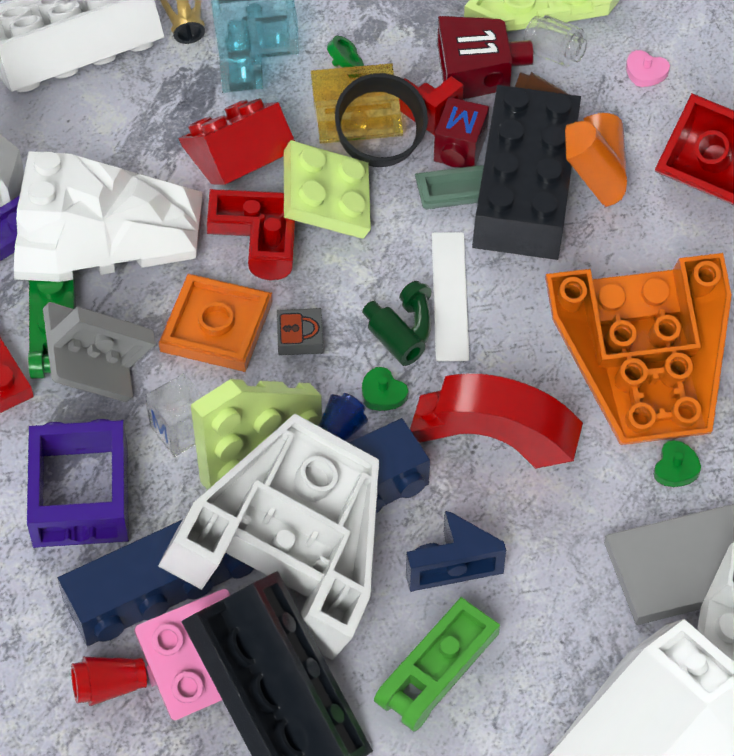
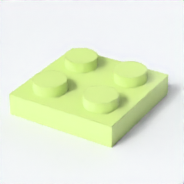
M290 140L284 149V218L364 239L371 230L368 162Z

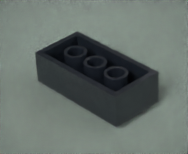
M497 85L475 216L472 248L558 260L572 169L571 164L566 159L565 129L566 125L578 122L581 96Z

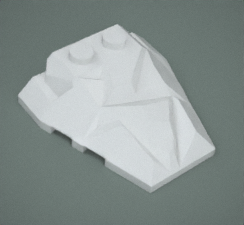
M29 151L17 207L14 280L62 282L73 280L74 270L99 266L100 275L115 273V263L136 260L141 268L196 259L203 192L73 154Z

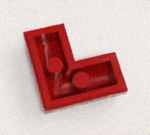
M210 189L207 234L250 236L248 257L250 272L264 280H280L287 277L293 268L295 220L284 218V193Z

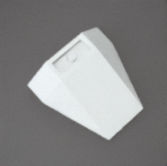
M685 619L666 624L625 655L548 756H734V661Z

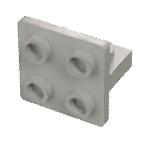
M49 302L43 308L52 380L55 383L123 402L129 401L133 397L129 368L156 345L154 331L129 321L94 312L90 309L78 306L72 309Z

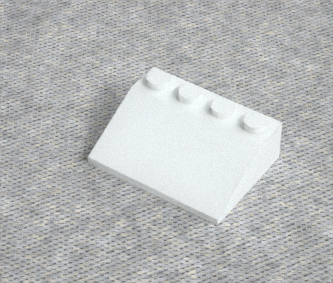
M11 0L0 4L1 81L11 92L15 90L17 92H27L39 87L40 82L52 77L59 79L67 78L76 74L78 68L88 64H106L113 61L119 53L128 50L134 52L142 51L152 47L153 41L164 38L155 1Z

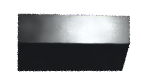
M278 571L181 621L251 756H367L373 752Z

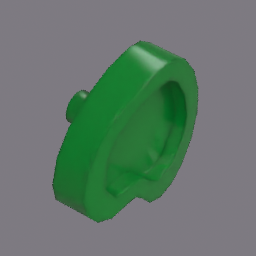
M337 35L327 44V51L333 58L332 64L335 67L340 65L352 74H357L364 68V63L357 54V48L347 38Z
M375 367L363 379V403L367 408L376 411L396 409L407 401L408 387L405 383L395 380L391 371L387 368Z
M675 440L668 441L663 445L661 460L655 465L654 479L664 486L682 487L697 480L700 475L701 464L695 451L687 444Z

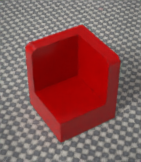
M451 76L437 88L428 83H423L418 87L404 78L422 96L428 114L426 130L435 135L448 97L463 100L464 84ZM398 98V110L415 122L410 108Z

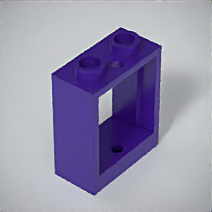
M96 419L84 423L65 424L62 422H49L44 425L29 426L27 527L33 548L129 542L128 444L123 420ZM112 452V502L43 506L44 456Z

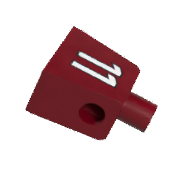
M438 16L437 48L442 80L444 82L452 76L464 84L463 99L496 93L497 85L510 86L513 66L533 65L532 41L509 42L506 25L503 20Z

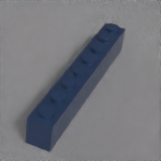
M403 418L348 442L379 459L376 513L383 506L399 498H411L417 495L425 486L429 485L430 459ZM180 520L57 577L63 602L88 647L98 641H110L118 637L124 629L142 620L148 621L163 615L170 607L182 601L201 598L209 593L214 586L231 578L239 579L245 577L254 568L225 553L219 566L202 590L160 568L158 565L182 522Z

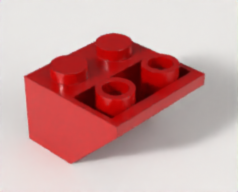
M261 98L250 102L245 99L224 109L226 116L223 115L214 119L209 116L198 120L188 126L190 133L178 138L187 154L208 181L214 185H226L283 157L284 149L290 140L295 141L279 102L263 103Z

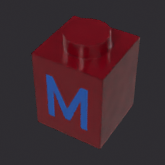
M448 97L435 132L434 162L459 168L476 166L488 132L489 106Z

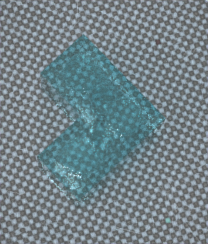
M211 0L213 32L222 93L263 89L262 58L299 54L298 19L294 0Z

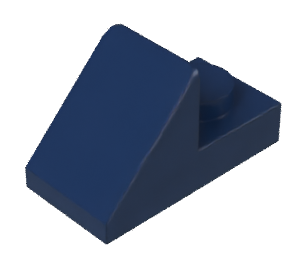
M445 511L443 532L446 544L428 543L419 546L415 550L406 552V579L410 592L504 574L506 558L504 541L449 511Z

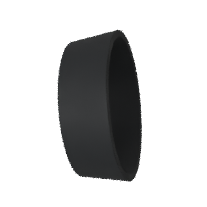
M373 73L354 80L343 90L335 108V124L340 143L352 158L368 162V165L372 167H388L406 159L420 144L427 129L428 114L422 96L409 82L395 75ZM371 92H384L398 97L410 108L415 118L416 135L412 146L403 153L391 157L370 156L357 150L348 142L341 129L342 117L348 105L357 97Z

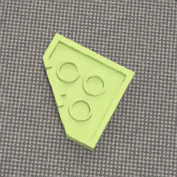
M469 0L464 7V17L501 19L505 22L508 32L606 16L610 14L620 0Z
M230 379L192 403L191 412L199 476L202 485L207 490L211 488L292 415L297 414L318 426L319 422L322 421L321 394L310 383H298L296 388H288L283 382L259 381L256 386H248L243 380Z

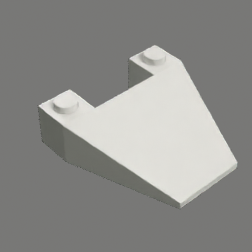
M294 414L193 503L176 530L158 566L201 590L219 566L225 553L267 576L278 571L286 586L307 597L300 614L321 654L333 660L353 638L370 599L379 459L301 416Z

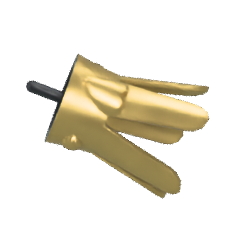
M160 0L173 24L171 31L177 42L191 44L199 41L204 36L205 24L200 19L201 0H195V5L192 9L188 0H176L178 15L173 11L167 0Z

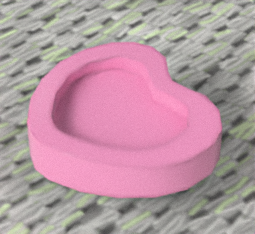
M642 50L631 52L626 63V71L630 80L639 87H650L664 81L668 76L670 64L665 58L652 57Z

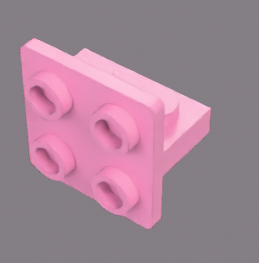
M222 589L141 623L134 629L148 663V666L145 668L152 687L157 685L172 720H178L222 701L181 621L230 596L227 589Z

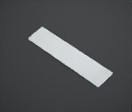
M434 232L432 233L436 361H469L464 233Z

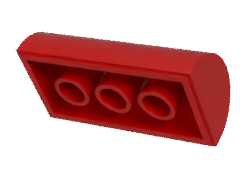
M691 93L655 167V172L734 205V110Z

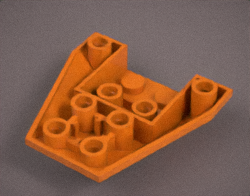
M723 253L679 258L673 270L592 279L591 269L545 275L552 320L620 445L712 433L732 296Z

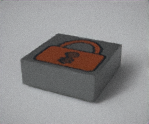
M321 308L277 310L278 355L323 354Z

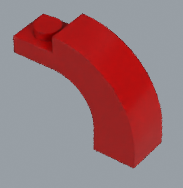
M466 373L445 376L440 391L420 395L410 430L420 443L459 434L488 436L513 447L537 469L574 461L583 422L563 403L533 386L495 375Z

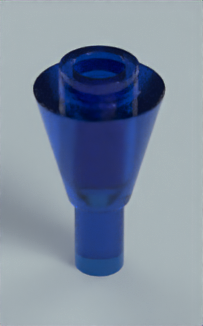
M343 393L342 396L332 394L329 397L319 427L346 441L368 423V418L364 414L366 408L362 402L348 393Z

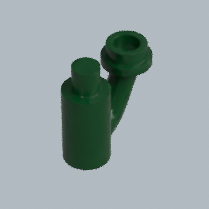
M412 281L406 285L399 296V299L402 301V307L408 313L414 312V325L412 328L392 308H381L376 301H370L362 310L363 315L369 320L368 330L402 366H408L420 358L425 350V343L431 331L428 300L431 297L432 290L427 284H421L419 281Z

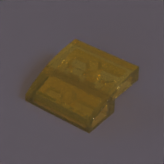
M393 63L311 70L312 95L320 144L340 142L335 124V108L343 90L354 80L368 74L386 73L394 75ZM371 92L354 99L346 108L341 121V129L348 141L403 136L399 98L384 92Z

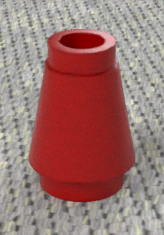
M83 656L82 662L71 664L72 688L77 704L88 702L91 707L147 687V674L143 658Z

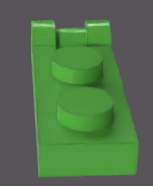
M460 597L382 684L374 697V702L385 711L393 709L402 716L401 722L413 732L417 731L425 723L435 706L499 635L500 624ZM410 683L422 691L415 700L404 693V690Z

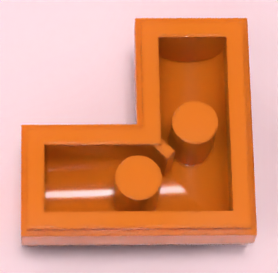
M597 113L584 117V121L566 125V159L602 205L608 207L622 200L626 192L627 171L624 127L622 120L618 116L611 113Z

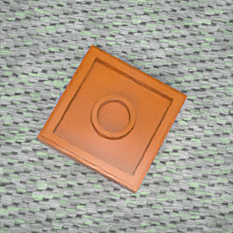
M187 274L160 338V352L246 372L272 305V293Z

